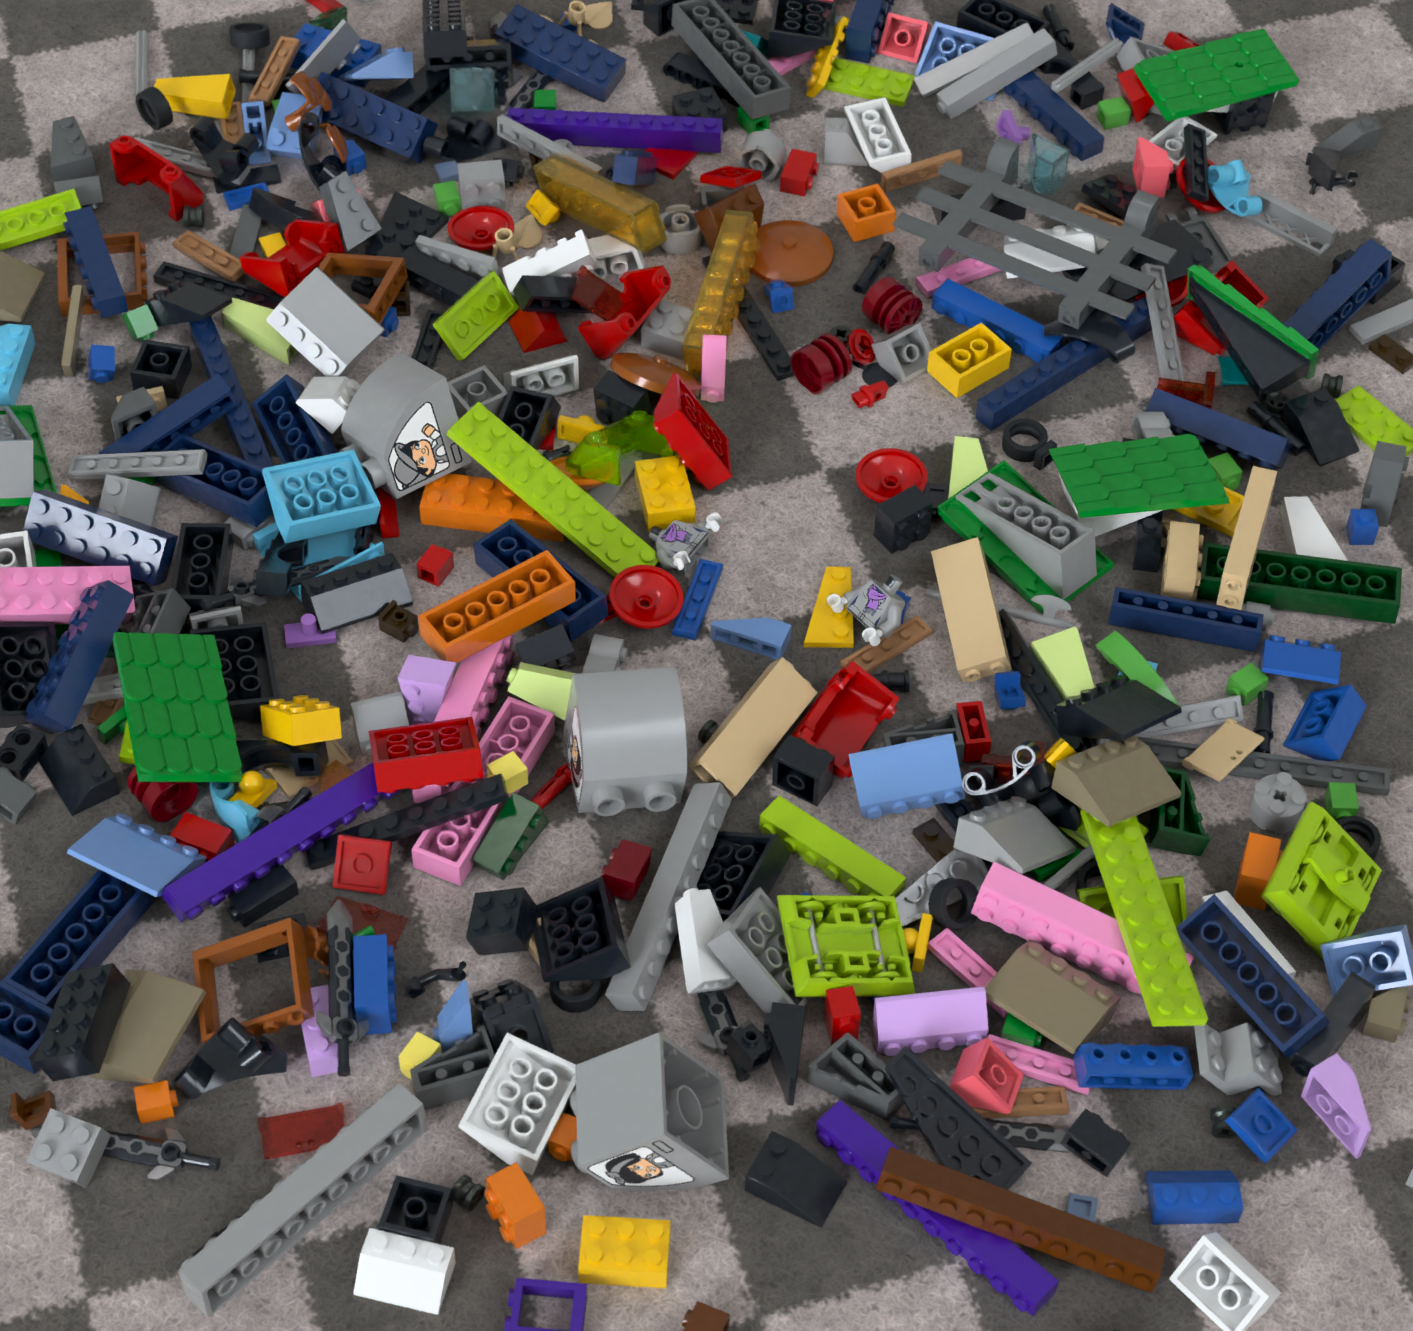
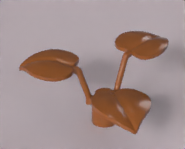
M299 71L292 76L289 82L294 84L307 99L298 110L285 116L288 128L295 132L298 130L300 118L304 113L311 111L319 104H321L325 112H328L332 109V102L328 93L315 77L310 78L304 71ZM309 122L304 123L305 127L314 128L313 124L309 125ZM329 123L320 124L319 128H326V132L335 146L342 164L345 163L348 147L343 135L335 125L331 126Z

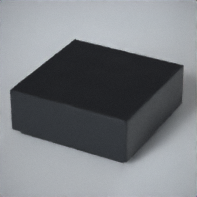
M1050 440L1035 451L1033 467L1042 470L1053 462L1049 449L1057 448V443Z

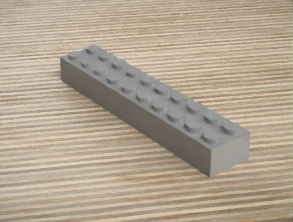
M401 1083L393 1089L386 1090L378 1102L372 1107L365 1108L359 1115V1118L352 1124L345 1125L333 1140L321 1145L313 1157L307 1162H301L295 1168L294 1173L285 1180L277 1182L268 1195L263 1199L256 1200L251 1205L249 1211L242 1217L232 1220L223 1233L218 1237L211 1238L205 1244L204 1249L183 1262L178 1271L185 1296L207 1318L211 1317L427 1131L423 1103Z

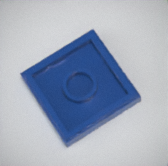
M1259 1088L1225 1120L1263 1163L1270 1160L1298 1131Z

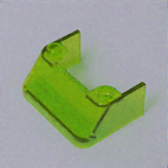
M634 411L632 415L598 431L589 432L566 458L565 470L568 473L619 486L621 485V455L637 449L669 457L676 456V451L673 452L668 446L665 436L658 434L653 426L654 416L647 415L645 411Z

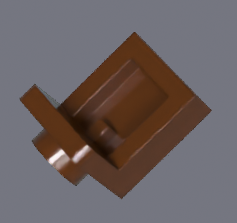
M50 1090L23 1100L17 1092L11 1094L10 1116L14 1122H18L25 1130L43 1124L50 1108L56 1110L55 1095Z

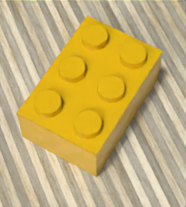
M979 323L930 351L927 372L958 398L1009 369L1012 349L983 323Z
M680 455L635 461V482L648 532L655 525L666 530L675 520L683 523H695L696 507L686 469L680 460Z
M299 695L294 696L293 701L285 702V699L269 700V704L260 705L262 733L265 737L292 746L342 738L339 707L330 705L328 701L319 702L318 698Z
M583 1215L578 1264L579 1283L667 1288L671 1220Z

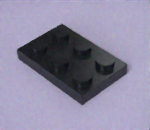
M1111 174L1084 183L1081 190L1124 220L1128 207L1137 193L1135 188L1124 184L1118 177Z

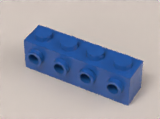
M1089 1042L1081 1044L1073 1057L1078 1087L1179 1090L1185 1089L1193 1078L1187 1047H1176L1175 1045L1150 1046L1148 1044L1123 1045L1121 1043L1106 1045Z

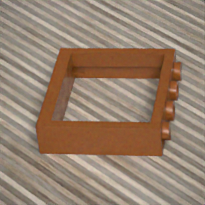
M139 232L102 235L109 254L134 252L136 291L124 292L128 310H134L143 306L144 301L148 300L147 287H143V285H148L146 271L143 272L144 269H147L146 257L142 256V254H146L145 242H141ZM68 238L57 239L58 302L62 317L69 314L71 301L70 258L75 257L74 252L76 251L71 250ZM85 296L83 315L99 313L98 310L93 309L90 299L92 296Z
M327 253L318 267L330 279H332L334 274L383 278L369 304H358L380 325L408 277L405 260L399 257Z
M287 918L192 951L196 987L202 988L207 992L198 1007L201 1040L203 1043H206L220 1028L214 968L285 943L289 945L296 1004L242 1022L241 1024L252 1034L259 1036L265 1033H276L280 1028L289 1025H299L304 1020L314 1017L304 931L301 925L293 919Z

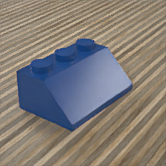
M1270 635V639H1263L1259 669L1265 673L1338 684L1341 652L1336 650V645L1321 643L1320 647L1311 646V641L1295 639V643L1286 642L1283 636Z
M1351 684L1311 692L1283 746L1315 760L1336 761L1342 757L1367 705Z
M1231 1170L1145 1172L1152 1225L1239 1222L1243 1211L1240 1183Z

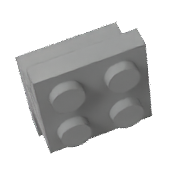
M1244 1023L1220 1033L1213 1030L1207 1024L1205 1026H1194L1200 1075L1227 1095H1234L1259 1086L1271 1096L1282 1094L1281 1082L1283 1081V1076L1278 1066V1047L1259 1030H1256L1249 1023Z

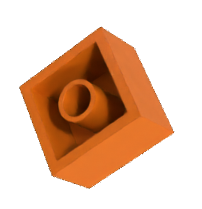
M878 183L838 194L836 214L854 242L895 231L893 222L896 220V210Z
M1249 832L1234 899L1239 905L1265 910L1267 902L1261 895L1283 852L1279 850L1281 839Z
M517 1162L486 1178L487 1190L484 1191L488 1204L485 1206L491 1219H498L501 1227L499 1229L506 1243L511 1241L514 1247L518 1249L547 1233L545 1206Z

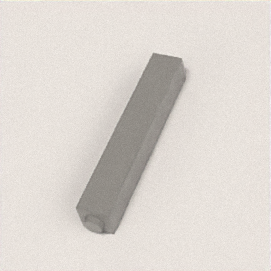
M1044 28L938 92L937 107L942 114L946 113L950 119L962 114L1058 55L1055 40Z

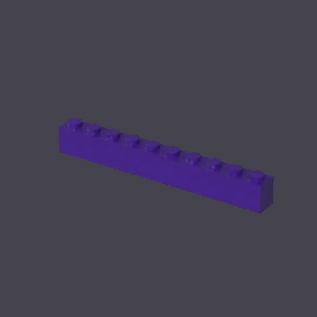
M509 108L507 114L508 118L553 142L565 139L570 141L572 145L637 149L657 148L721 153L723 143V119L524 108Z
M372 762L165 887L162 897L180 922L188 918L193 920L204 912L203 909L207 906L220 904L225 900L226 895L233 890L235 893L243 890L251 879L264 877L270 872L272 866L277 863L280 866L287 863L293 857L292 854L299 850L301 852L308 850L314 845L315 840L320 837L323 839L328 838L336 831L335 828L341 824L344 826L349 825L357 818L359 813L372 811L377 807L379 801L384 798L386 800L393 798L399 793V790L394 793L377 792Z
M841 1100L817 1121L816 1135L819 1142L823 1146H831L837 1151L839 1158L845 1164L855 1166L866 1182L877 1184L890 1146L899 1148ZM881 1192L888 1200H895L902 1206L903 1212L909 1218H917L923 1223L929 1235L932 1237L938 1236L942 1239L952 1254L956 1256L960 1254L967 1260L972 1271L976 1274L982 1273L985 1275L996 1291L999 1293L1005 1292L1013 1299L1014 1305L1020 1311H1028L1034 1316L1056 1293L1059 1281L1009 1239Z

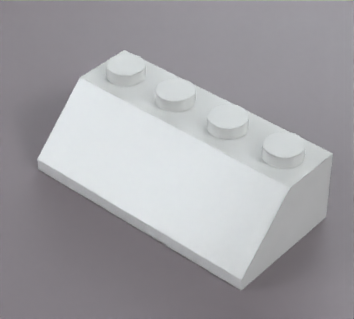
M886 98L844 107V111L870 167L882 173L911 164V152Z
M1064 225L1055 226L1053 229L1048 230L1035 229L1097 254L1098 247L1095 235L1072 226L1066 227ZM1008 236L1004 238L1005 254L1050 272L1085 268ZM1006 272L1007 279L1018 277Z

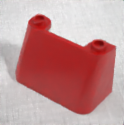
M123 135L109 143L116 182L125 187L127 183H136L138 186H141L149 181L170 195L169 205L171 210L168 213L169 217L176 222L183 218L184 205L196 208L204 202L203 191L178 166L135 138Z
M296 219L285 229L286 246L268 258H259L257 253L247 252L240 256L239 259L242 269L246 274L285 298L316 267H319L320 262L323 261L327 253L345 254L337 223Z
M1233 260L1228 262L1214 275L1223 284H1230L1256 307L1266 309L1263 305L1269 298ZM1191 299L1173 315L1177 337L1211 355L1217 353L1220 356L1226 350L1197 304Z
M663 265L624 272L619 278L621 283L624 282V291L619 294L624 305L609 321L592 323L590 320H586L579 325L578 330L598 359L602 360L613 357L669 291L671 278Z
M852 660L829 680L792 736L801 738L808 744L824 749L835 756L833 775L841 779L846 776L850 778L853 774L848 754L860 752L879 722L885 718L889 720L897 711L895 705L900 698Z

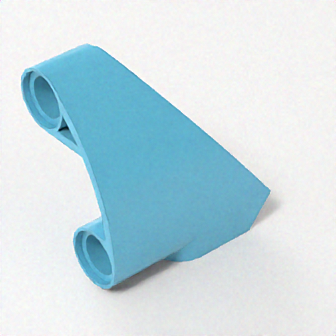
M1241 160L1231 161L1225 165H1213L1208 168L1209 188L1219 203L1227 210L1241 217L1256 216L1261 213L1263 206L1261 199L1258 196H1249L1251 175L1244 169Z
M210 782V792L216 817L221 826L232 829L234 840L239 843L246 839L261 824L263 818L256 816L260 810L242 800L228 801L236 793L234 782Z

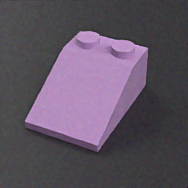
M1336 1053L1310 1069L1301 1097L1357 1159L1363 1152L1371 1132V1127L1356 1075L1350 1064L1342 1060Z

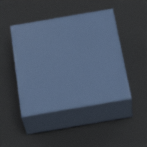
M447 161L434 165V170L441 183L458 179L456 161Z
M1069 1193L1066 1212L1095 1223L1098 1198Z

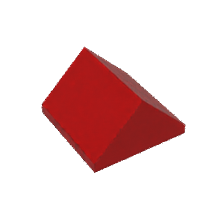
M1134 68L1117 74L1121 96L1126 104L1130 105L1131 114L1135 122H1141L1154 104V101L1133 70Z
M520 309L509 320V324L524 353L567 342L553 312H522Z

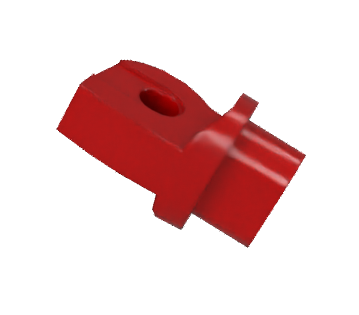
M885 381L869 386L863 385L859 387V391L851 394V398L858 408L864 406L871 408L874 402L886 397L889 386Z

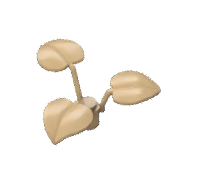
M572 1L569 4L568 12H564V16L558 25L562 26L564 21L568 19L571 25L577 26V34L580 36L582 23L584 25L588 24L590 28L595 30L607 28L612 23L613 18L612 2H600L585 6L581 1ZM542 16V17H544V18H546V19L552 21L549 17Z
M533 214L517 222L514 225V233L509 228H501L496 231V244H493L492 257L496 258L497 251L499 250L505 255L512 253L517 261L519 257L515 248L517 250L520 247L532 249L541 242L543 234ZM487 251L478 252L490 256Z

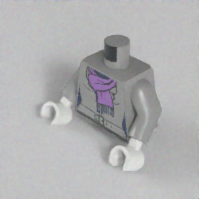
M714 512L705 521L699 523H683L675 520L666 530L655 525L649 533V538L656 541V557L664 570L675 569L685 576L710 547V531L717 532L720 528L718 524L723 523L719 513Z
M892 574L889 575L885 583L869 580L862 586L843 594L842 598L837 594L828 596L827 603L835 613H840L844 608V604H847L846 609L867 628L862 633L865 642L869 641L872 646H877L881 641L880 637L889 638L892 632L901 624L905 601L896 592L901 586L902 580Z

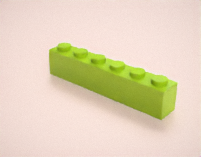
M780 795L760 814L759 829L763 834H778L788 852H795L808 865L817 866L824 871V874L829 879H837L852 894L896 897L905 890V876Z

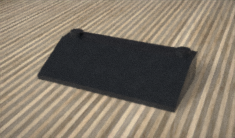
M1173 219L1156 226L1155 232L1149 238L1177 250V254L1171 262L1166 264L1138 253L1128 267L1141 271V266L1145 263L1164 266L1168 284L1187 276L1188 268L1194 264L1196 266L1201 265L1209 271L1214 262L1203 244ZM1103 249L1098 250L1097 254L1099 255ZM1088 268L1064 270L1062 273L1065 278L1078 282ZM1117 280L1107 292V295L1127 301L1144 294L1145 291Z

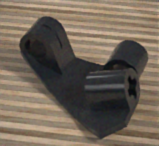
M307 112L301 116L298 126L299 145L308 175L320 192V186L341 174L342 163L335 155H328L321 162L314 156L309 143L318 132L320 120L315 113ZM310 122L314 125V128H307L304 123Z
M453 115L447 124L448 136L442 139L428 135L424 141L423 152L443 160L462 161L475 159L505 149L506 147L503 138L494 133L492 126L488 122L479 119L474 124L470 120Z
M206 116L201 117L189 132L195 146L224 185L238 179L247 168L249 157L259 147L258 139L251 133H244L235 144L224 140L214 121Z
M1097 308L1092 311L1079 329L1061 323L1058 319L1044 327V336H1064L1065 339L1070 341L1077 338L1104 348L1110 360L1115 364L1135 354V346L1120 324L1107 312Z
M1025 741L1015 748L1012 754L1013 775L1009 777H999L996 764H969L968 772L962 781L964 790L970 795H984L1008 787L1028 772L1039 760L1041 755L1039 746L1033 741ZM1022 749H1027L1031 752L1032 760H1026L1022 756Z
M1048 761L1032 767L1028 775L1018 779L1008 787L997 792L978 796L983 808L997 804L999 801L1011 799L1014 796L1024 798L1026 803L1036 806L1053 825L1074 831L1078 830L1081 821L1078 806L1051 788L1055 770Z
M232 1017L199 1049L175 1078L173 1084L194 1100L207 1091L240 1078L284 1073L287 1071V1054L265 1036L260 1035L256 1037Z

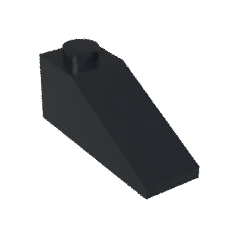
M1314 146L1312 153L1308 152L1305 165L1309 166L1308 174L1327 191H1332L1337 172L1339 151Z

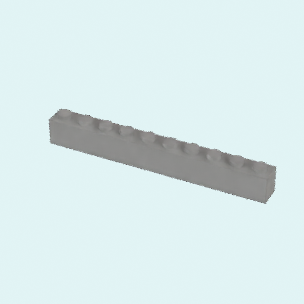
M721 782L693 785L627 941L626 948L631 968L613 975L605 993L617 1010L645 1011L678 932L675 903L683 897L685 891L696 888L732 800Z

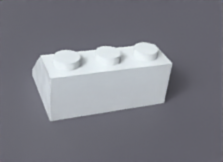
M1186 116L1173 121L1149 141L1167 151L1169 160L1173 162V170H1175L1179 162L1185 158L1184 127L1188 123L1206 131V146L1217 138V134Z
M570 355L503 373L504 388L509 391L510 386L552 394L553 396L578 390L577 355Z
M346 376L313 377L296 401V404L333 434L343 423L348 406L360 385L355 380L349 379Z
M369 1228L360 1253L354 1295L439 1315L456 1263L454 1248Z
M1217 1232L1203 1235L1169 1278L1223 1331H1246L1267 1312L1281 1294L1272 1283Z

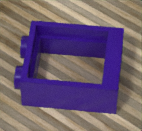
M516 1278L515 1289L510 1288L508 1306L512 1307V1314L505 1318L504 1331H567L519 1326L523 1294L573 1299L569 1331L584 1330L588 1296L587 1284Z

